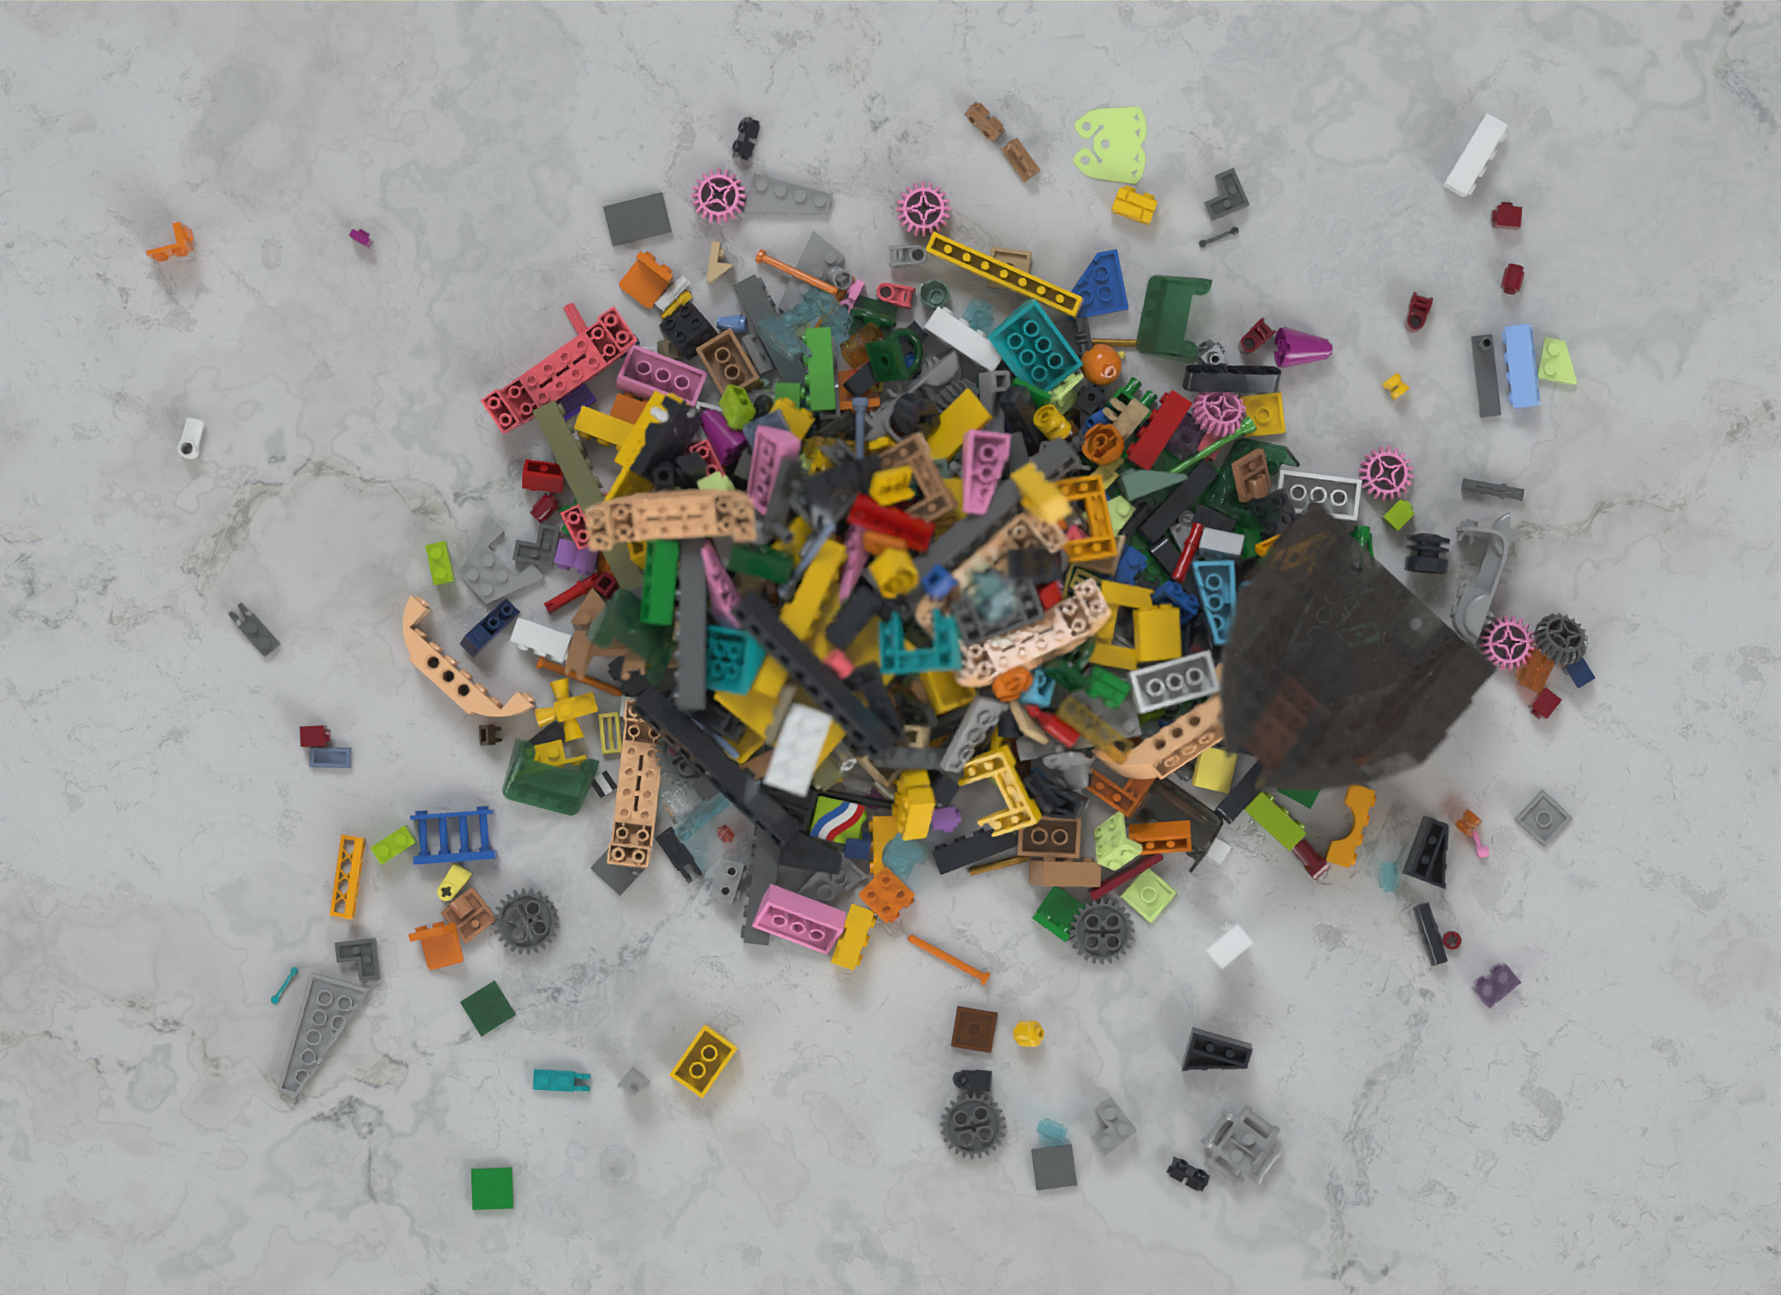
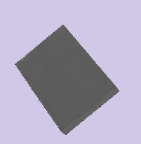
M662 192L603 206L613 247L672 232Z

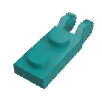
M534 1069L533 1090L590 1091V1086L575 1085V1078L590 1079L591 1074L577 1073L569 1070Z

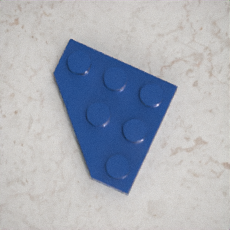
M1117 249L1097 253L1072 289V293L1083 297L1084 300L1076 318H1088L1129 309ZM1067 316L1068 321L1074 320V318Z

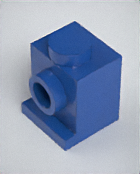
M938 563L921 581L927 587L924 591L933 599L938 597L940 600L954 584L956 586L959 584Z

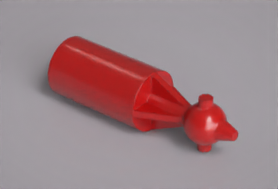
M1026 704L1024 706L1030 717H1037L1043 730L1071 749L1080 737V732L1056 715L1040 712L1039 707L1036 705Z

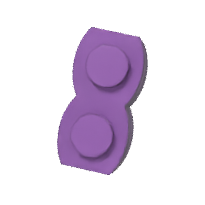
M560 539L554 563L558 564L557 568L569 571L570 567L578 569L577 573L589 576L590 572L595 573L600 550L590 551V547L578 550L575 542Z

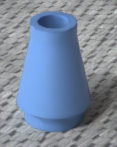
M742 314L717 318V329L727 330L731 328L737 334L746 333L748 320Z

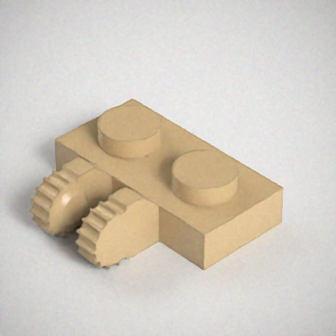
M1113 397L1110 403L1117 410L1122 411V413L1117 415L1107 407L1102 412L1110 420L1114 421L1112 425L1121 433L1125 442L1150 410L1135 398L1126 406Z

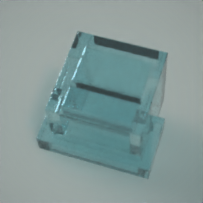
M996 568L983 575L979 571L972 574L975 590L977 591L971 595L974 608L991 625L1019 609L1013 585Z
M897 832L882 862L895 868V874L907 879L916 862L923 865L931 850L912 840H902L901 834Z

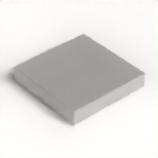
M1541 790L1514 818L1543 847H1546L1572 819L1544 790Z

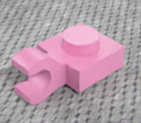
M857 279L856 283L852 282L847 290L849 294L848 299L842 300L838 304V310H841L843 305H848L849 310L847 314L850 315L849 311L857 302L865 286L864 282Z

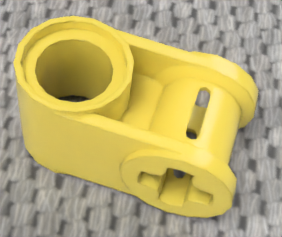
M455 862L437 889L438 897L443 901L453 900L473 873ZM451 887L450 892L452 895L444 897L442 889Z

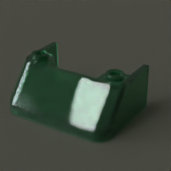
M1240 438L1230 449L1205 497V503L1210 509L1236 520L1235 525L1238 527L1265 533L1266 528L1249 508L1245 507L1247 502H1239L1231 464L1257 448L1264 449L1270 476L1277 473L1282 464L1299 468L1300 463L1286 446Z

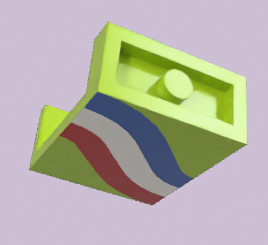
M817 796L805 835L845 844L846 838L861 839L862 831L860 829L861 824L866 820V806Z

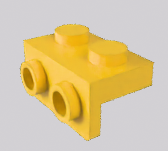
M907 465L875 473L870 494L880 505L913 498L915 493L908 487L913 470Z

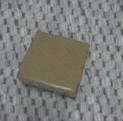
M671 340L657 342L658 354L673 360H683L682 353Z

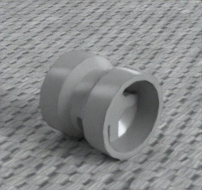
M832 266L826 273L827 282L840 290H845L852 284L853 277L851 273L840 266Z

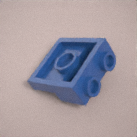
M1125 543L1114 576L1093 572L1105 581L1133 586L1136 582L1133 579L1137 572L1141 574L1148 565L1145 562L1147 557Z
M1170 580L1157 588L1155 594L1151 597L1153 606L1157 605L1160 608V604H1172V607L1178 608L1180 626L1196 615L1200 605L1194 595L1186 594L1182 591L1180 584L1172 583Z

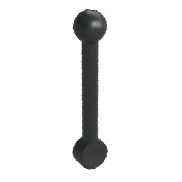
M1232 227L1228 232L1208 240H1200L1199 246L1204 248L1208 243L1231 234L1237 235L1239 229Z

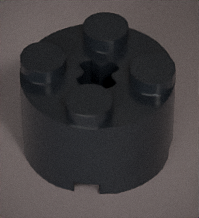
M916 393L903 394L893 406L895 411L894 416L891 415L892 425L896 430L908 436L922 433L925 438L940 423L936 404Z

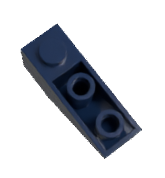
M505 598L463 637L459 645L475 658L507 627L520 611Z

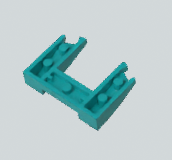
M933 609L935 649L905 651L904 635L899 613H891L893 620L887 624L884 621H879L881 674L890 675L962 669L959 636L954 616L950 615L947 618L941 615L940 609Z

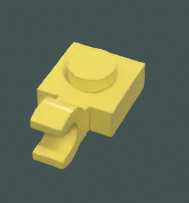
M1121 457L1112 464L1100 465L1091 475L1102 476L1105 492L1119 477L1115 471L1124 464V460Z

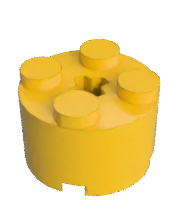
M889 548L870 565L871 574L880 591L886 597H897L896 594L900 592L902 594L908 593L918 583L919 579L917 576L919 573L909 554L905 551Z

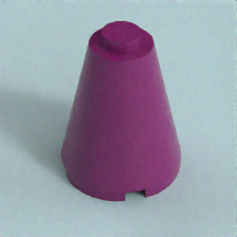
M1287 327L1279 328L1276 332L1274 344L1278 345V351H1274V359L1277 367L1286 368L1326 360L1329 355H1332L1333 346L1326 338Z
M707 409L700 415L703 420L701 427L722 466L723 464L728 466L741 458V452L745 447H751L743 430L730 428L727 425L728 422L725 416L717 410Z

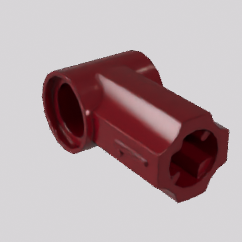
M1305 838L1293 847V853L1303 863V867L1314 880H1317L1331 868L1327 861L1320 854H1317Z

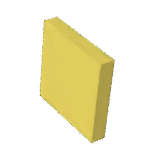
M1208 748L1197 757L1191 785L1229 794L1238 754L1232 753L1226 759L1223 750Z

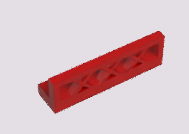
M860 493L857 495L848 518V522L880 535L905 541V545L924 553L935 528L933 523L889 505H880L876 500Z

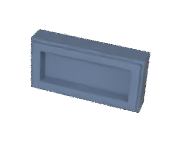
M310 747L309 767L351 768L352 748Z

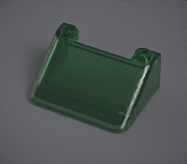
M1170 275L1152 276L1147 283L1136 338V349L1138 352L1144 355L1194 364L1198 356V347L1194 342L1184 340L1193 295H1206L1211 289L1212 280Z
M618 589L584 635L599 648L608 647L616 639L651 663L646 670L645 676L650 684L657 687L663 679L679 643L672 640L675 622L672 621L671 625L640 622L642 599L628 589Z
M516 738L502 786L504 797L512 801L561 814L576 815L583 805L600 761L593 758L585 759L580 764L578 772L534 760L536 754L534 745L528 741Z

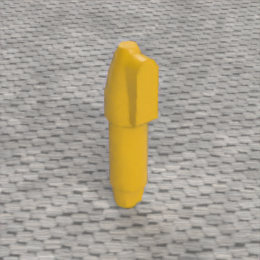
M687 290L678 296L679 299H675L661 314V319H665L667 316L670 317L680 306L685 305L693 297Z

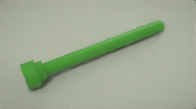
M1249 416L1244 418L1242 423H1240L1241 427L1235 429L1234 434L1228 433L1226 437L1220 438L1171 469L1169 473L1180 474L1242 434L1253 433L1257 430L1256 425Z

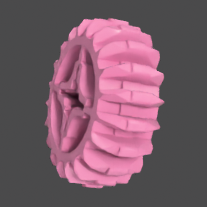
M718 168L717 175H714L711 169L709 170V177L702 173L704 181L696 179L700 186L692 187L698 193L691 194V197L698 200L693 201L692 204L693 206L700 205L696 212L704 211L701 215L702 219L709 215L708 221L710 223L716 217L717 224H720V218L724 217L725 223H728L727 216L730 215L732 219H735L736 217L733 212L736 211L740 214L741 210L738 206H745V203L740 201V199H746V194H740V192L745 190V187H738L742 183L741 179L734 182L736 178L735 173L728 177L729 170L726 169L724 175H721V169ZM721 180L730 185L719 188L713 181ZM708 186L711 191V195L707 199V201L703 203L702 193L705 187ZM713 188L719 194L724 193V195H722L723 202L718 198L713 199V197H716ZM732 190H735V201L730 207L726 198ZM720 205L725 211L714 212L709 210L708 207Z
M921 182V188H918L917 183H914L913 191L910 187H906L908 195L903 192L900 194L905 200H897V204L902 207L896 208V212L903 213L897 216V219H905L901 226L909 225L907 228L908 233L914 228V236H918L919 231H922V237H926V231L928 230L932 236L933 228L940 232L939 224L942 226L947 225L943 218L950 219V215L945 213L951 211V207L945 206L950 203V200L942 199L946 196L945 191L938 194L940 191L939 186L932 190L933 183L931 182L928 188H925V182ZM920 194V202L918 204L907 206L911 198ZM926 194L936 198L940 206L928 203ZM922 200H924L926 208H929V210H926L925 219H923L921 211H918L921 208ZM940 212L939 217L933 223L927 225V217L930 214ZM907 213L918 215L921 225L914 223Z
M1199 392L1198 396L1194 399L1191 410L1193 411L1192 417L1196 418L1195 424L1201 425L1200 430H1207V435L1213 433L1214 438L1218 435L1223 438L1228 433L1234 434L1235 429L1241 427L1240 423H1242V420L1247 415L1245 412L1246 406L1242 405V399H1237L1238 394L1233 395L1231 392Z
M1380 446L1378 448L1379 454L1373 449L1371 450L1373 457L1366 454L1365 459L1368 462L1361 461L1360 464L1365 469L1358 470L1359 473H1364V476L1359 477V480H1366V483L1361 487L1366 488L1369 486L1370 489L1366 493L1369 495L1374 491V499H1377L1379 494H1381V501L1386 500V495L1392 501L1394 500L1393 494L1397 498L1401 497L1399 490L1403 493L1408 491L1404 485H1412L1407 478H1414L1413 474H1408V471L1414 468L1413 466H1406L1411 460L1406 459L1403 461L1402 458L1406 455L1404 452L1400 456L1397 455L1399 452L1398 448H1395L1393 453H1391V446H1387L1386 452ZM1381 457L1392 458L1397 464L1388 466L1382 461ZM1375 461L1378 473L1375 477L1371 478L1370 469ZM1383 468H1386V470L1395 469L1388 475L1389 479L1386 477L1378 479L1384 472ZM1401 469L1402 479L1397 486L1394 474ZM1384 481L1392 490L1380 489L1375 483Z
M1507 615L1503 616V622L1499 617L1495 618L1496 625L1493 622L1489 624L1491 630L1486 627L1483 629L1488 635L1480 636L1481 639L1486 640V643H1481L1480 647L1487 648V650L1482 651V655L1489 653L1490 656L1486 659L1488 661L1494 659L1492 663L1494 667L1500 663V670H1504L1506 664L1508 670H1512L1513 664L1516 669L1520 668L1519 661L1522 664H1526L1527 660L1524 657L1532 658L1528 650H1535V647L1530 646V643H1534V639H1529V636L1533 635L1534 632H1526L1530 625L1525 624L1522 627L1523 619H1519L1515 623L1516 616H1511L1510 622ZM1509 626L1517 629L1522 639L1514 638ZM1503 627L1501 639L1492 641L1494 633ZM1506 637H1508L1509 641H1517V643L1509 645V649L1507 645L1498 644L1505 641ZM1517 645H1523L1521 653L1512 659L1514 648ZM1493 647H1500L1504 655H1506V660L1500 658L1494 652Z

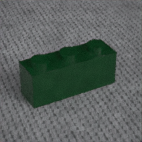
M749 540L734 541L727 569L787 585L795 554H791L787 550L773 549L766 544L758 545L751 543Z

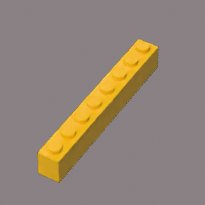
M933 232L925 249L927 254L1024 297L1036 299L1038 303L1076 319L1084 301L1083 297L936 232Z
M830 539L825 541L814 557L784 621L803 641L810 639L814 630L811 626L814 620H819L823 611L820 609L822 602H827L831 591L828 589L831 583H836L840 574L837 570L840 564H845L849 553H846L847 548ZM769 654L754 689L778 699L783 687H787L785 685L787 678L792 677Z

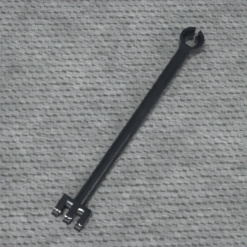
M763 782V786L767 790L783 789L775 785L770 787L768 783ZM814 786L808 787V790H818ZM820 788L818 796L891 810L892 804H894L893 801L829 789L825 791Z

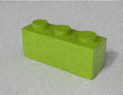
M1259 791L1244 808V811L1284 848L1291 851L1305 836L1306 832L1303 830L1305 826L1297 819L1293 821L1288 816L1290 812L1282 805L1278 807L1273 803L1275 798L1267 791L1265 793Z

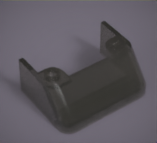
M1156 777L1125 823V827L1128 828L1135 818L1142 823H1149L1152 818L1158 822L1190 820L1192 851L1185 853L1194 859L1188 870L1192 873L1208 853L1224 822L1216 812L1168 778L1160 779Z

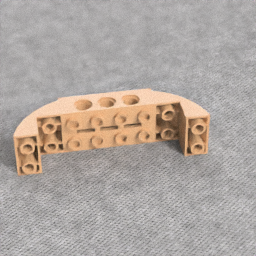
M713 488L640 493L608 500L585 510L590 551L611 549L615 542L728 534H734L735 541L756 539L752 500L748 495L737 491Z
M1030 511L1016 515L949 572L959 584L957 586L954 584L941 600L938 597L933 599L927 593L923 594L917 608V619L934 639L933 609H940L941 615L947 618L950 615L955 617L950 603L957 602L963 596L962 592L965 589L968 590L973 605H977L1008 578V549L1049 547L1050 552L1053 554L1068 539L1055 522L1048 524L1044 520L1041 521L1037 515L1034 516Z
M1093 578L1074 586L1075 597L1057 604L1048 610H1044L1045 618L969 647H964L961 639H959L962 669L953 670L958 682L965 686L993 684L1001 673L1010 668L1023 666L1030 670L1074 650L1076 646L1087 640L1106 622L1111 614Z
M409 596L403 616V635L410 654L408 660L470 715L477 713L484 716L508 717L525 713L536 707L533 703L535 699L527 692H517L503 708L504 704L498 698L487 695V688L481 683L477 682L475 684L471 680L473 676L467 670H460L456 666L458 662L450 655L444 656L441 653L443 649L436 642H429L426 639L428 635L416 627L431 610L427 607L429 603L421 596ZM437 657L439 665L433 668L432 660ZM450 671L454 673V679L451 682L447 680V674ZM464 685H468L470 689L469 694L466 696L462 694Z
M1222 663L1217 665L1215 669V673L1219 683L1221 678ZM1231 677V680H1230V687H1229V694L1231 695V697H1232V686H1233V685H1232V677ZM1219 692L1214 693L1206 702L1196 705L1186 715L1178 717L1171 725L1161 728L1156 735L1143 740L1142 744L1136 748L1128 750L1124 756L1112 743L1097 745L1091 751L1105 767L1123 777L1132 779L1159 777L1163 779L1223 739Z
M626 699L624 711L625 727L612 838L609 843L607 863L648 868L655 833L662 773H659L662 766H656L660 759L655 758V754L660 752L655 749L656 745H662L658 741L661 736L630 708L635 700Z

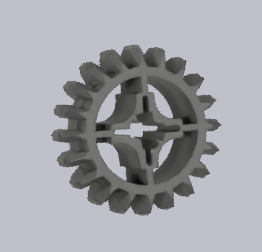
M958 379L956 382L952 381L948 386L945 385V388L940 390V393L935 396L933 401L938 408V416L967 388L972 390L979 400L980 390L973 382L967 379Z
M1552 613L1549 616H1545L1537 624L1533 634L1535 637L1533 642L1537 644L1536 649L1541 650V655H1546L1547 661L1552 659L1554 664L1560 662L1562 666L1566 663L1571 665L1579 661L1586 653L1589 644L1587 642L1588 636L1585 635L1586 629L1580 628L1581 623L1577 624L1575 618L1569 619L1568 615L1563 617L1560 613L1556 615Z

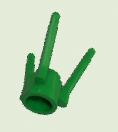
M1356 525L1354 526V531H1350V536L1355 539V543H1360L1359 569H1363L1364 545L1368 542L1371 569L1374 570L1375 563L1370 527ZM1353 541L1346 547L1343 557H1348Z

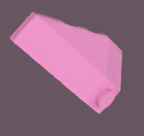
M969 430L963 435V512L985 514L995 485L1000 478L1002 468L1009 456L1010 435Z
M853 523L850 524L845 532L844 546L847 548L846 553H849L845 564H842L839 605H843L849 597L870 554L864 551L863 536L865 531H871Z
M707 541L703 547L702 555L714 618L717 621L719 620L722 627L739 629L741 625L729 611L741 599V596L724 569L710 541Z

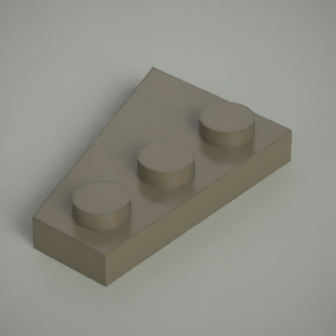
M794 679L787 687H783L779 698L782 699L779 706H775L772 717H774L773 723L768 724L764 735L767 736L765 743L771 746L776 742L787 718L786 711H789L791 704L795 700L793 694L800 687Z

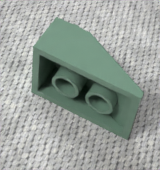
M1133 468L1119 474L1120 478L1115 482L1121 497L1130 502L1180 483L1188 478L1185 474L1148 470L1135 472Z

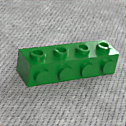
M647 540L640 622L672 624L674 618L673 600L676 597L675 579L678 575L676 565L680 553L678 542Z

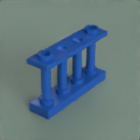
M489 806L476 807L477 811L428 814L427 810L415 811V815L410 816V820L418 819L420 852H418V856L413 857V865L496 859L497 850H492V847H489L487 814H494V809L489 810ZM479 815L481 847H479L477 852H471V848H469L467 816ZM459 816L461 844L459 853H451V850L448 848L446 817ZM438 818L440 850H438L439 854L431 855L430 851H428L426 819Z

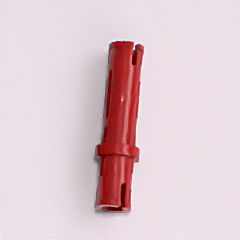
M1193 523L1190 534L1184 541V549L1171 577L1175 582L1184 583L1194 554L1199 549V542L1205 528L1199 523Z
M595 572L582 581L578 580L576 585L545 602L544 605L547 607V611L552 614L579 596L587 595L588 591L593 588L592 585L599 578L598 573Z

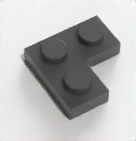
M1234 168L1214 176L1222 195L1204 202L1212 222L1250 205Z
M540 523L537 542L516 540L512 560L553 567L561 527Z
M376 938L335 942L337 963L357 961L359 981L381 978Z

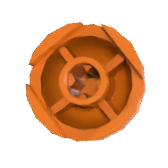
M1096 344L1093 346L1094 348L1083 354L1081 359L1083 365L1080 367V370L1090 383L1106 386L1113 383L1119 377L1122 370V361L1119 354L1111 346Z
M1097 424L1090 428L1084 436L1085 442L1084 445L1082 444L1083 453L1095 464H1112L1121 457L1124 451L1123 437L1112 424Z

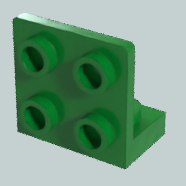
M1053 886L1031 918L1066 943L1070 937L1068 930L1074 929V926L1069 924V922L1076 921L1072 914L1079 915L1080 912L1077 908L1085 909V906L1060 887Z

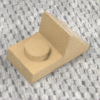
M712 241L707 284H713L734 268L733 264L719 263V260H723L724 248H721L720 242Z

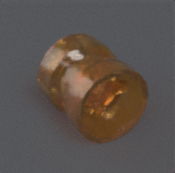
M1466 809L1463 817L1457 820L1454 826L1466 836L1471 837L1474 833V828L1480 826L1483 821L1473 812Z

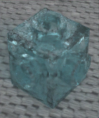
M975 298L972 299L962 314V317L971 324L970 327L976 331L978 328L980 330H983L984 327L989 328L995 319L992 317L994 313L991 310L992 306L984 300L979 302ZM981 313L983 317L978 318L976 314Z

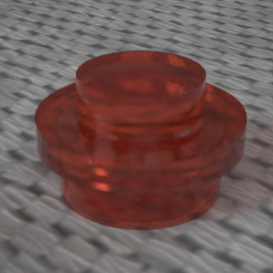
M725 824L722 827L719 826L717 828V837L724 843H732L735 837L733 831Z

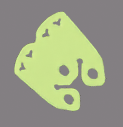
M1140 107L1095 109L1078 119L1074 127L1082 138H1090L1099 128V125L1104 126V129L1100 130L1094 137L1093 148L1099 158L1102 159V163L1097 162V158L1089 149L1083 148L1073 158L1075 166L1086 176L1095 179L1130 184L1139 182L1146 160L1141 144L1145 140L1147 133L1145 116ZM1136 113L1138 114L1139 121L1134 119ZM1089 122L1091 129L1088 131L1083 130L1082 124ZM1138 129H1140L1139 137L1135 133ZM1103 140L1110 142V146L1106 149L1101 146ZM1137 154L1139 155V156H1138L1139 162H1137V161L1134 159ZM1083 156H1088L1090 159L1087 165L1081 163ZM1135 170H1137V172L1135 173V178H1134V177H1133V174H1132L1131 172H1134Z

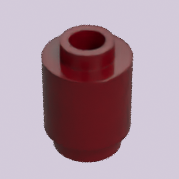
M1508 264L1507 268H1505L1500 288L1504 289V293L1515 295L1516 292L1521 291L1525 275L1523 266Z
M544 494L532 506L530 514L539 523H542L544 520L547 521L560 508L557 505L559 500L552 494L549 496Z

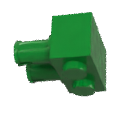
M1131 377L1124 388L1120 387L1114 392L1103 408L1112 409L1117 415H1120L1122 411L1117 410L1110 403L1111 399L1114 397L1127 406L1135 398L1133 395L1142 386V383L1138 381L1133 386L1137 378ZM1147 390L1139 401L1148 409L1158 399L1156 394L1149 399L1153 393L1151 390ZM1151 410L1140 422V424L1135 428L1133 433H1135L1145 423L1150 413L1152 412Z

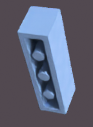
M1522 324L1504 327L1505 332H1502L1503 344L1507 346L1504 359L1505 363L1509 364V372L1506 374L1508 385L1511 384L1512 391L1509 393L1510 405H1513L1515 409L1541 406L1532 325Z

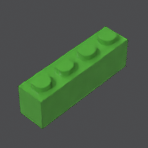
M831 327L806 328V334H802L803 346H807V354H803L804 367H808L809 375H805V387H810V395H806L807 408L811 407V412L836 411Z

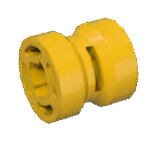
M1398 372L1382 383V386L1390 391V396L1393 400L1410 389L1407 383H1403L1402 377Z

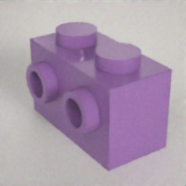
M954 805L947 808L933 809L931 817L933 830L941 829L942 833L954 831V827L958 826L957 822H961L959 809H955Z

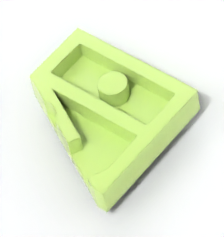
M1544 338L1537 372L1539 379L1571 385L1577 384L1565 341Z

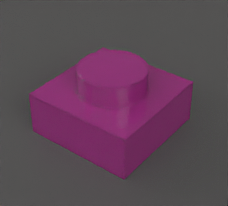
M352 229L349 234L352 239L367 248L373 242L369 238L370 234L362 229L358 231Z

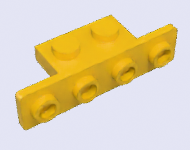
M561 739L521 749L526 769L507 773L506 775L507 778L512 777L513 780L525 778L524 774L532 772L534 776L545 773L544 769L552 767V771L564 769V764L571 762L572 766L584 764V759H588V756L582 755L566 759Z

